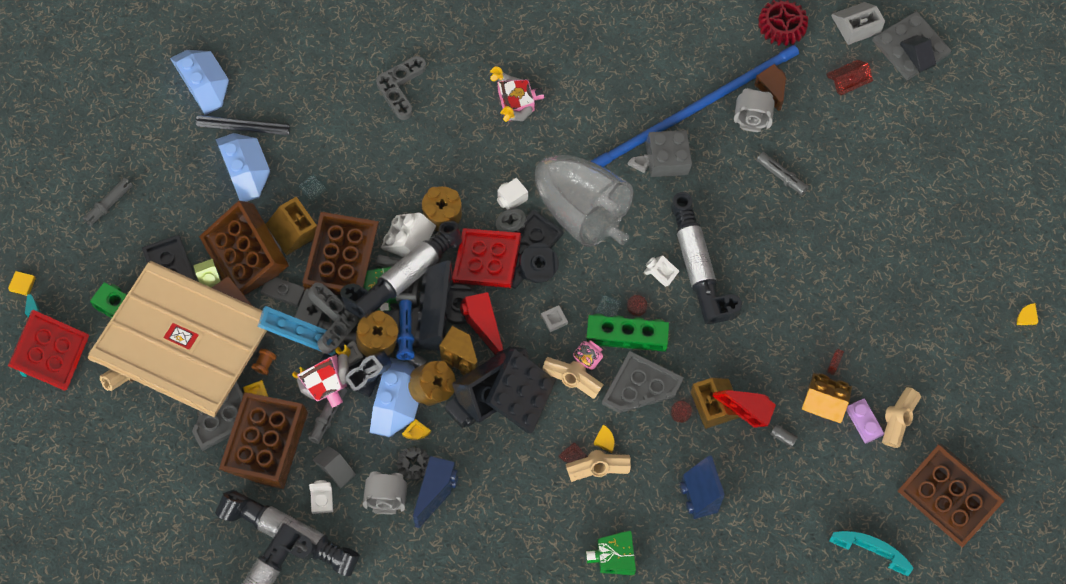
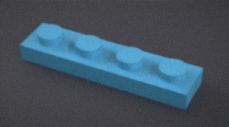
M267 306L263 308L257 326L318 351L320 349L317 342L326 332L325 329ZM329 339L326 342L327 345H329L333 340ZM334 350L332 353H330L329 355H331V356L334 355V354H335V350Z

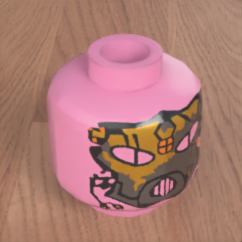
M591 340L589 342L583 341L573 356L577 362L584 365L585 369L593 370L603 358L601 352L603 349Z

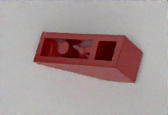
M488 292L465 297L461 301L462 304H460L461 314L465 315L468 324L491 351L497 355L503 351V346Z
M724 390L713 392L712 395L754 428L768 426L776 406L764 394Z

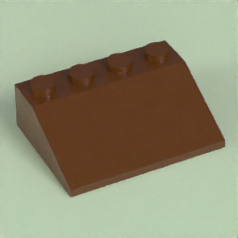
M239 200L199 236L222 279L229 276L243 295L274 279L289 266L253 203Z
M320 212L302 282L304 290L306 288L309 289L314 283L318 282L325 285L335 295H341V289L348 284H357L364 287L379 221Z
M244 392L219 470L262 485L284 489L308 415L304 405Z
M941 443L937 445L898 490L903 497L962 548L1006 500V498Z

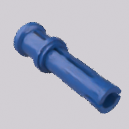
M401 300L399 303L400 328L399 335L397 336L398 351L396 357L400 360H411L415 356L413 351L415 337L411 334L412 302L410 300Z

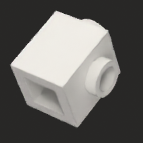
M517 178L509 183L502 184L498 189L497 201L502 208L507 210L516 208L528 200V191Z

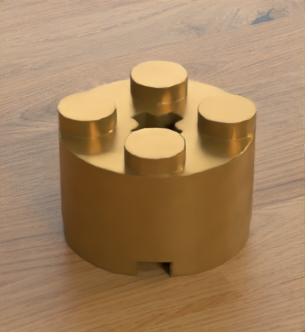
M443 186L432 187L425 194L422 200L423 215L436 225L434 230L439 231V226L446 221H455L457 224L460 222L462 206L461 199L456 190Z
M380 310L373 312L367 318L363 317L358 323L356 343L359 351L366 357L380 351H385L387 355H390L396 346L398 327L395 320Z
M432 361L421 365L410 374L409 392L418 403L428 406L449 399L454 393L452 383L456 381L455 375L444 361Z

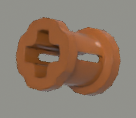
M260 349V355L251 368L258 373L268 375V369L277 356L269 350Z

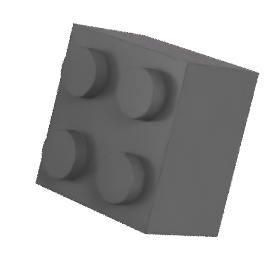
M687 130L649 132L645 144L649 159L650 177L688 175L692 166Z

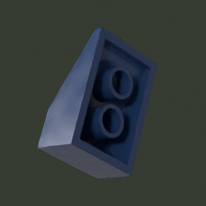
M712 455L707 456L683 474L682 482H680L681 492L686 494L688 499L686 502L687 511L689 514L692 513L694 519L718 513L725 496Z
M430 456L413 514L415 527L420 528L451 494L452 488H456L459 476H457L458 470L455 469V462Z

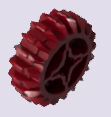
M773 0L771 4L767 3L765 8L761 10L758 18V27L761 29V34H765V40L771 38V44L777 41L778 46L781 42L785 46L789 42L794 45L796 41L799 42L805 36L809 19L806 16V10H802V5L796 6V1L790 3L789 0H786V2L782 0L776 2Z

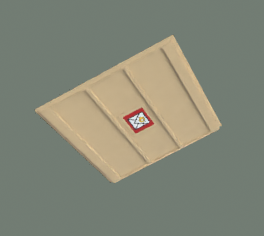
M150 261L89 352L88 359L215 417L267 330L257 327L262 310Z

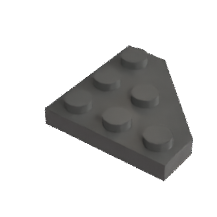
M629 351L602 400V405L622 413L674 398L684 377Z
M237 382L215 417L199 411L200 415L192 433L202 451L230 437L243 398V393Z

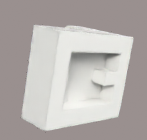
M663 255L651 258L647 262V268L644 271L646 275L652 274L665 287L669 286L679 273V270Z
M319 480L315 481L314 484H309L312 514L333 512L331 483Z

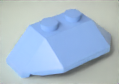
M185 50L170 58L204 115L222 107L229 79L211 51Z
M232 133L216 139L239 200L248 202L259 198L270 174V169L257 138Z
M390 357V360L393 362L391 367L382 373L370 426V433L386 437L393 436L396 432L413 422L419 405L412 398L408 388L411 378L410 374L415 369L414 366L407 361L404 362Z

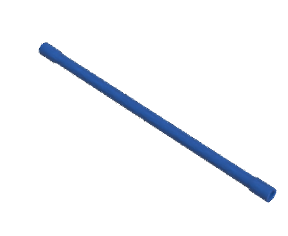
M795 45L786 48L778 55L611 151L591 160L592 166L596 171L601 169L614 159L644 143L649 132L665 131L755 79L758 74L773 64L777 66L799 54L798 48Z

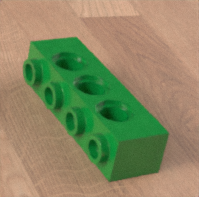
M104 282L90 302L94 309L112 318L127 295L121 292L122 290L114 284L110 286ZM121 301L118 305H113L114 302Z
M602 314L589 315L586 341L589 342L591 340L598 346L666 352L669 322H664L661 319L649 321L639 317L627 319L623 316L605 317ZM608 327L611 328L612 331L607 333L603 331V328ZM629 329L632 333L625 334L623 330ZM649 331L653 335L645 336L643 332Z

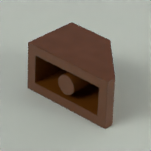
M773 64L756 76L754 85L762 92H770L775 102L774 107L778 111L781 110L784 101L786 76L781 69H778Z

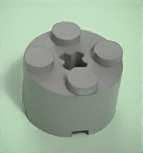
M750 88L744 89L736 100L734 122L740 124V128L746 131L761 132L762 128H770L775 105L773 95L770 92L756 91Z
M377 471L371 472L365 481L363 507L365 509L371 507L373 508L372 512L377 514L392 515L396 514V510L401 509V512L404 511L407 482L403 479V475L400 473L388 475Z

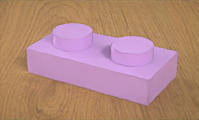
M865 398L847 406L846 411L865 444L884 435Z

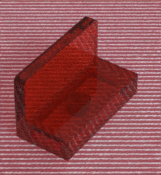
M856 60L826 74L827 78L834 80L839 95L848 93L873 81L869 64L860 60Z

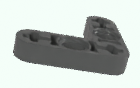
M420 56L412 57L385 71L376 79L377 88L397 118L401 120H407L412 116V106L399 86L425 72L426 62ZM415 63H417L418 65L421 64V67H420V68H418L417 66L414 67V64H415ZM399 71L406 72V76L402 78L397 77L396 74ZM382 80H385L386 82H388V86H389V89H388V90H387L386 85H385L384 83H382ZM393 93H396L400 96L397 100H391L389 98V96ZM399 104L402 105L404 110H407V113L401 112Z
M318 282L308 289L307 295L315 305L334 321L317 342L320 351L330 354L355 327L358 318L346 310L344 303L325 285ZM329 303H333L336 306V310L331 309ZM334 328H338L342 336L336 334ZM329 339L333 340L329 345H327L326 342Z

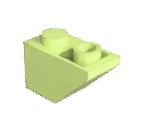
M213 259L193 265L199 283L212 288L221 281Z

